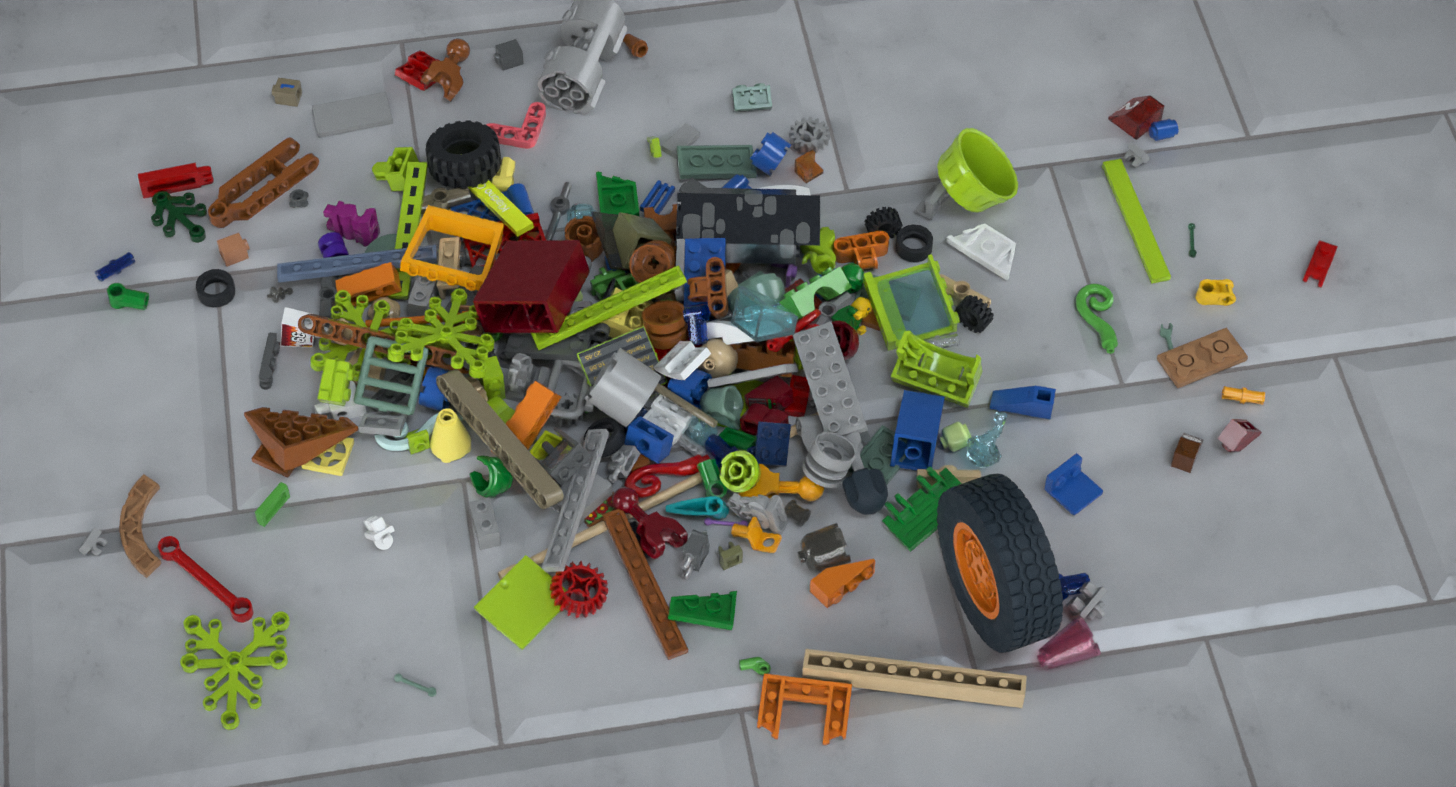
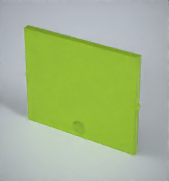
M525 555L474 606V609L523 650L560 612L561 605L554 606L555 599H551L550 596L552 592L550 591L552 576Z

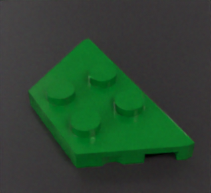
M596 172L601 224L604 234L613 230L619 212L640 216L637 187L634 181L623 180L617 176L609 178L602 176V172Z

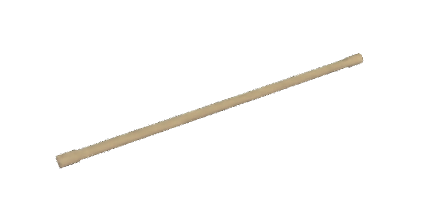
M816 412V413L810 415V416H813V415H818V416H819L818 412ZM796 424L791 426L790 438L798 435ZM720 462L717 464V467L721 473L722 464ZM700 473L639 502L638 505L644 511H647L702 483ZM630 513L625 514L628 520L633 518ZM604 521L577 533L571 548L607 531L608 529ZM548 548L529 558L537 565L543 563ZM516 564L499 571V579L501 580Z

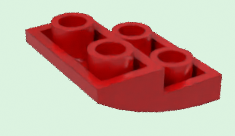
M419 50L408 56L407 63L395 69V76L425 91L436 82H430L427 86L420 81L421 77L430 64L438 59Z

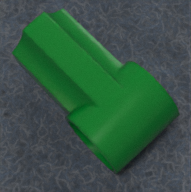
M113 283L107 288L109 303L112 308L130 307L141 310L147 309L149 293L126 289L121 283Z
M715 459L699 463L697 467L706 490V497L716 496L723 499L727 492V487L720 479V472ZM718 488L721 495H715L711 489Z

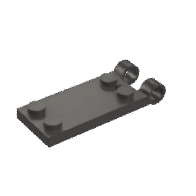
M598 323L594 327H589L541 350H538L531 333H510L505 355L506 358H513L517 353H523L530 356L531 359L579 361L577 353L598 345L593 344L590 346L591 340L600 342L608 340L610 327L607 324Z

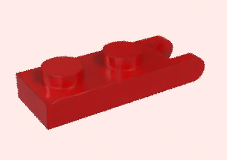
M1321 240L1318 241L1304 275V282H1307L1309 277L1319 280L1318 287L1322 288L1338 246Z

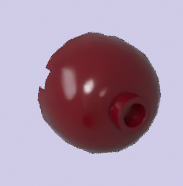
M839 320L833 321L832 325L844 360L847 361L854 357L858 351L859 336L857 331L848 323Z

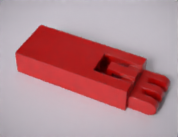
M196 162L138 174L144 199L153 197L154 194L160 191L170 194L201 188L203 185L214 182L211 167H197Z

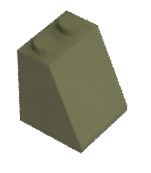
M619 212L613 227L621 264L625 269H630V258L633 252L645 243L661 240L670 244L672 241L651 218ZM655 259L652 260L653 263H656L657 265L659 264V261H656Z

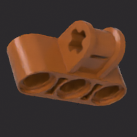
M712 257L706 263V276L687 280V284L690 286L688 300L690 302L708 301L712 317L722 319L728 313L726 270L720 258ZM714 266L721 267L717 272L711 271ZM715 285L722 286L719 291H713L712 288ZM717 304L723 305V308L719 311L713 310Z

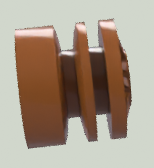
M661 240L645 243L636 249L630 258L629 268L632 276L638 283H641L676 267V252L670 244ZM655 259L656 261H659V264L657 265L656 263H653L652 260Z

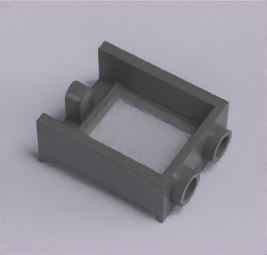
M555 427L553 430L563 440L555 448L549 442H543L542 448L548 455L542 462L537 458L535 459L553 480L563 486L591 455L577 441L558 427Z

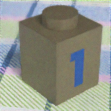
M278 77L276 85L272 87V96L275 98V103L298 107L302 96L300 80Z

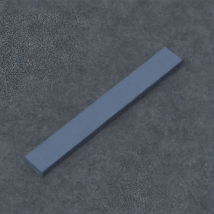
M436 245L420 246L413 259L432 264L438 263ZM407 248L278 263V283L354 274L392 262L395 268H400L401 259Z

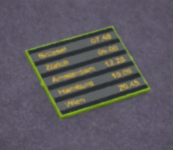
M644 326L576 354L589 386L594 385L593 383L599 372L614 352H618L619 347L661 375L659 384L668 383L665 375L653 368L659 360Z

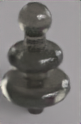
M271 287L267 298H271L274 303H278L279 298L284 299L286 294L291 295L293 289L287 288L284 290L283 287H279L277 290L276 287Z

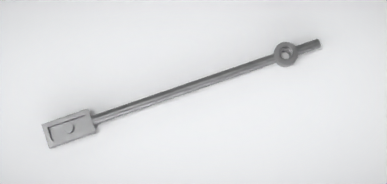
M569 182L564 183L560 196L552 199L550 203L553 217L545 236L546 240H553L560 217L567 214L570 210V202L567 198L572 184ZM503 333L496 356L500 367L509 369L513 358H506L505 350L510 333Z

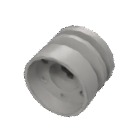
M822 432L817 435L802 465L803 472L812 482L820 486L836 488L842 484L848 469L857 455L856 449L847 438L833 432Z

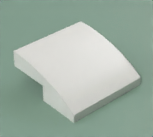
M680 341L653 368L670 378L685 380L711 353L707 347H695L691 341Z
M660 394L653 401L651 409L643 418L673 434V446L679 440L681 434L689 427L695 416Z

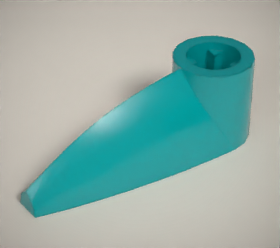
M712 496L666 505V512L691 516H712L715 519L721 520L729 514V507L721 498Z

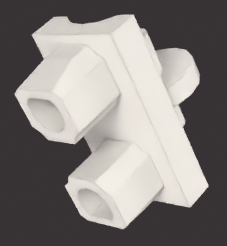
M373 515L365 519L363 522L368 530L364 532L366 539L373 540L375 546L381 550L390 548L393 543L390 533L395 531L393 526L385 524L381 516Z

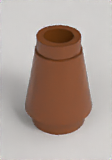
M631 34L624 36L623 42L633 56L643 57L646 55L648 46L644 40Z

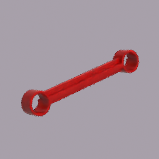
M166 536L159 541L158 550L161 558L166 561L174 560L230 608L232 617L236 622L244 623L253 617L254 611L251 601L244 597L237 598L181 550L177 538ZM164 547H175V550L171 552L162 551ZM249 608L244 614L235 613L236 609Z

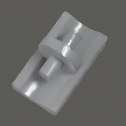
M1086 582L1079 590L1086 599L1082 601L1076 596L1067 604L1073 612L1071 618L1074 621H1077L1079 618L1083 620L1086 616L1092 621L1094 617L1101 619L1105 615L1102 610L1105 604L1099 600L1107 590L1103 586L1097 588L1091 582Z

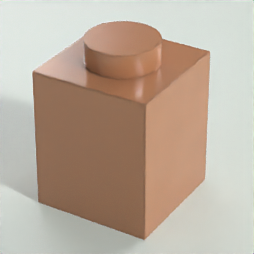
M239 232L217 240L219 253L226 267L249 258L247 250H250L246 239L241 238Z

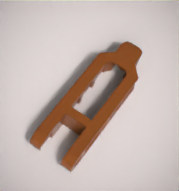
M291 137L286 138L219 187L218 199L208 209L211 224L218 228H224L233 221L249 220L316 170L319 165V158L309 153L301 159L298 158L288 167L284 164L292 159L300 149V144ZM270 174L275 176L273 180L267 181V184L258 191L252 192V195L242 203H232Z

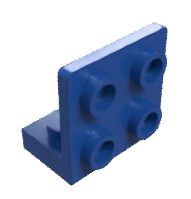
M1077 453L1047 475L1044 488L1046 492L1074 516L1103 494V490L1081 471L1083 458Z

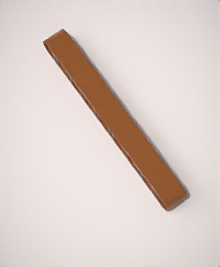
M315 314L304 315L298 320V328L303 333L365 349L367 343L364 341V335L366 333L374 337L389 338L395 341L394 334ZM306 318L313 321L311 329L306 328L304 324ZM326 323L331 324L333 327L331 334L326 333L324 330ZM346 328L351 329L353 332L351 339L346 338L344 335ZM434 344L425 346L433 353L432 358L427 359L426 364L454 370L451 364H446L443 361V355L448 353L452 357L456 356V350ZM375 345L374 351L388 354L386 347ZM404 353L405 359L412 360L410 354ZM464 366L458 369L461 373L469 374V369H466Z

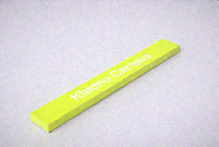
M489 180L483 185L478 184L474 188L472 186L468 187L517 237L534 228L533 222Z

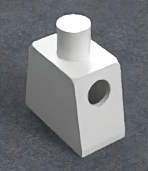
M350 381L349 384L351 397L349 401H346L345 406L322 402L314 405L316 414L324 415L329 413L332 419L336 421L339 420V417L351 419L363 416L367 412L364 405L354 403L356 385L353 381Z

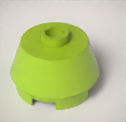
M740 450L729 453L721 462L720 479L733 492H745L754 487L760 480V466L755 457L747 451Z

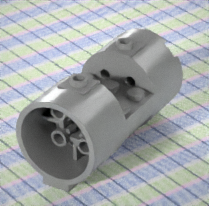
M574 0L570 10H567L562 16L561 38L566 46H558L553 51L549 50L544 57L546 60L543 65L544 69L537 83L540 90L539 95L551 107L563 111L564 108L573 110L574 113H581L582 115H586L595 108L606 82L602 79L603 71L598 60L603 59L607 62L617 55L628 29L624 25L625 15L622 9L613 0Z

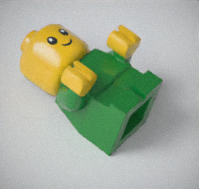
M858 297L851 305L838 310L831 317L832 322L839 320L848 323L862 336L867 330L864 325L859 326L862 321L861 319H864L871 313V302L867 298Z

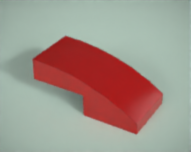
M792 375L790 387L792 388L794 402L786 407L784 412L788 416L804 417L810 387L806 377Z

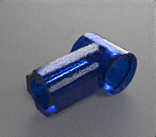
M707 304L685 306L683 317L688 324L689 341L693 345L706 344L708 342L706 322L710 317Z
M715 434L708 436V439L704 442L705 449L715 458L720 470L724 457L729 453L739 451L735 446L730 447L720 436Z
M1081 573L1063 577L1062 574H1059L1063 600L1067 599L1069 595L1081 594L1080 588L1084 583L1090 582L1089 575Z

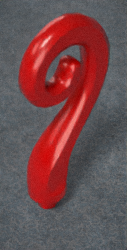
M815 309L798 322L769 337L767 348L773 352L780 351L793 338L792 334L800 332L821 315V311Z
M697 454L681 462L657 463L640 467L627 476L625 487L635 490L639 498L652 496L661 489V481L655 474L693 475L699 473L697 465L705 460H709L710 457L707 454L704 456ZM641 479V483L643 485H652L646 488H640L636 486V483Z

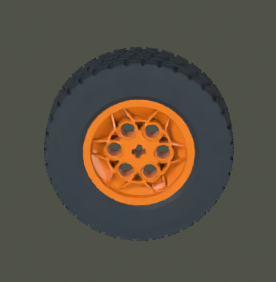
M999 473L989 474L944 491L940 496L937 507V528L940 547L942 548L947 573L958 601H960L964 613L967 615L971 625H973L974 630L980 635V638L996 652L1006 653L1054 635L1060 628L1063 617V596L1059 572L1055 564L1053 551L1050 548L1051 545L1045 535V530L1025 494L1010 478Z

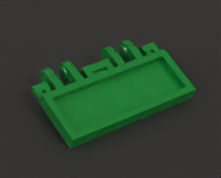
M930 466L926 469L927 474L936 482L932 486L923 476L919 475L916 477L919 484L928 494L920 488L906 501L897 493L894 496L895 500L904 508L900 513L890 502L887 501L884 505L895 517L896 521L888 515L882 522L910 552L938 530L937 507L942 493L951 487L962 484L946 467L939 474Z

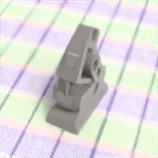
M517 353L512 359L507 380V387H510L506 395L508 400L521 402L526 396L528 386L533 382L537 367H534V364L531 363V357L527 356V354Z
M734 493L726 503L737 516L750 523L752 517H757L761 528L765 530L769 528L773 534L782 535L788 523L780 495H773L771 498L760 494L758 497H741Z

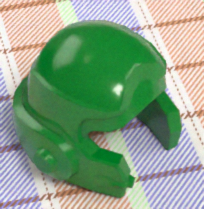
M477 456V460L487 465L489 480L483 479L482 474L477 471L470 472L469 475L476 492L485 498H494L498 494L507 491L512 485L513 476L503 465L502 461L498 457Z

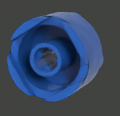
M767 132L761 141L763 147L761 150L757 148L750 159L753 161L751 164L771 176L773 172L770 169L775 170L788 151L785 147L790 148L792 144L774 132L771 134Z
M433 366L429 367L422 384L424 386L423 393L420 392L419 405L437 411L450 409L451 403L442 394L436 383L437 376L449 371Z
M696 368L685 380L671 378L668 383V389L698 409H701V396L707 391V381L712 379V376Z

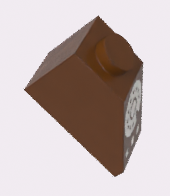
M1183 433L1174 452L1171 467L1191 473L1204 440Z

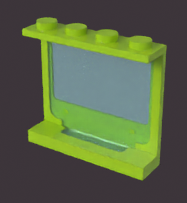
M932 254L928 255V262L875 278H873L871 272L863 274V284L888 351L898 348L904 331L909 330L924 341L957 331V324L960 323L957 312H953L952 297L946 293L945 279L940 277L939 263L937 260L934 261Z

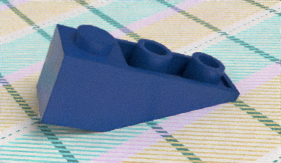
M1035 385L994 390L990 409L1050 420L1056 389Z

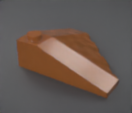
M267 407L244 412L245 418L273 460L284 471L306 464L358 431V426L347 417H339V420L336 421L334 419H327V415L311 413V417L299 415V411L283 410L282 413L271 412L270 408Z

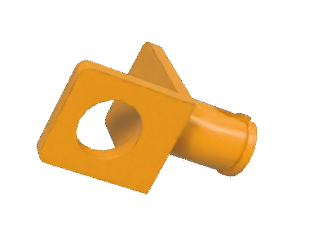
M752 517L748 526L735 523L731 529L733 537L747 538L753 550L775 553L782 539V536L779 534L763 532L757 517ZM767 539L775 540L773 545L765 547L763 543Z

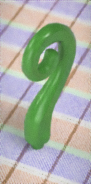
M1088 284L1082 287L1076 296L1077 310L1082 318L1100 334L1102 347L1106 349L1107 353H1114V348L1118 346L1114 329L1103 319L1095 315L1086 303L1088 296L1099 294L1105 298V301L1099 302L1095 297H1091L1089 304L1094 310L1105 311L1111 308L1113 304V294L1106 286Z

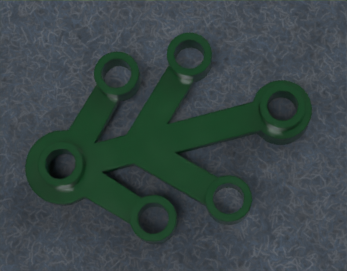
M160 191L153 195L152 202L156 206V211L151 216L152 224L154 226H161L164 223V209L169 211L167 224L163 227V233L166 237H173L175 235L177 219L189 230L190 239L193 242L199 243L205 240V229L200 225L192 223L185 215L205 216L207 214L206 205L203 203H199L195 207H175L173 205H193L195 203L193 193L188 192L183 196H171L168 192Z

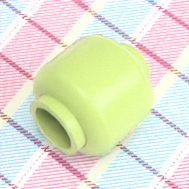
M960 422L944 427L942 429L943 436L939 437L944 449L948 447L952 452L967 447L970 444L969 440L972 439L966 424L962 425Z

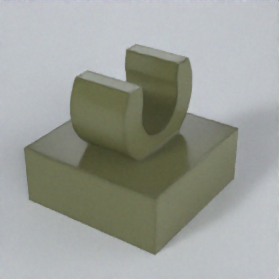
M730 541L728 542V550H723L721 546L718 547L720 565L723 570L743 563V550L740 545L734 546Z

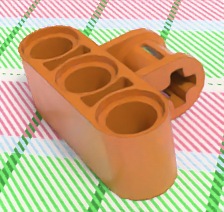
M874 231L837 238L833 246L836 262H854V264L859 265L862 269H878L877 257L885 256L888 253L889 235L884 231Z

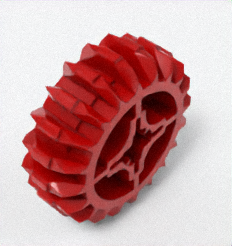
M572 561L570 566H565L564 571H557L555 573L556 576L552 577V584H550V591H552L550 596L551 599H555L554 606L561 605L560 612L567 610L568 616L571 613H575L576 618L580 614H583L586 618L589 612L594 615L597 609L600 610L602 608V603H605L607 600L608 588L606 587L608 583L607 580H603V573L597 574L598 567L591 569L590 563L587 566H583L582 561L578 565H575ZM565 581H568L569 588L566 592H564L562 584ZM594 587L596 595L591 599L589 591Z

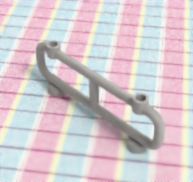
M594 340L593 344L598 345L602 343L597 340ZM555 360L548 388L555 392L562 364L582 368L579 361ZM584 376L576 409L574 411H566L555 408L551 416L563 419H576L582 415L583 411L593 413L594 405L584 399L590 388L587 384L586 376Z

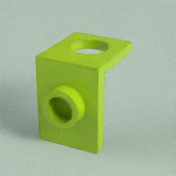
M416 429L408 432L406 437H404V439H408L411 455L430 448L427 429L415 433L418 430Z

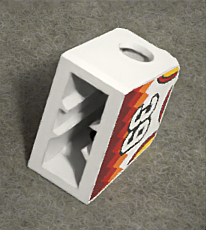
M285 307L281 326L280 346L311 348L314 344V338H322L303 333L298 328L299 318L311 313ZM306 318L304 324L306 328L311 329L313 321Z

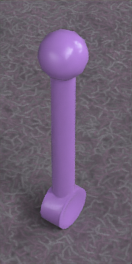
M709 517L704 520L707 526L711 524L733 526L735 523L748 526V522L745 520L730 522L712 520Z

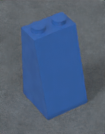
M904 390L895 430L890 466L899 465V468L916 471L917 469H927L929 466H933L945 397ZM900 437L906 438V439H907V443L903 442V441L900 440L899 438H900ZM905 454V459L902 462H898L901 459V457Z

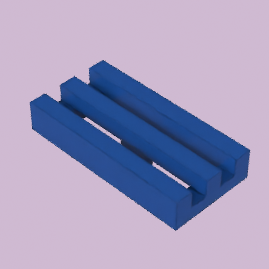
M658 180L641 204L640 211L644 212V207L648 206L654 208L664 192L667 191L655 209V213L660 214L675 192V186L671 185L669 187L667 183L663 185Z

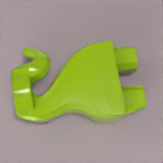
M829 227L820 228V245H800V250L804 254L802 264H805L810 259L813 270L818 274H821V272L830 267L834 270L836 266V256L833 252L834 230H830Z

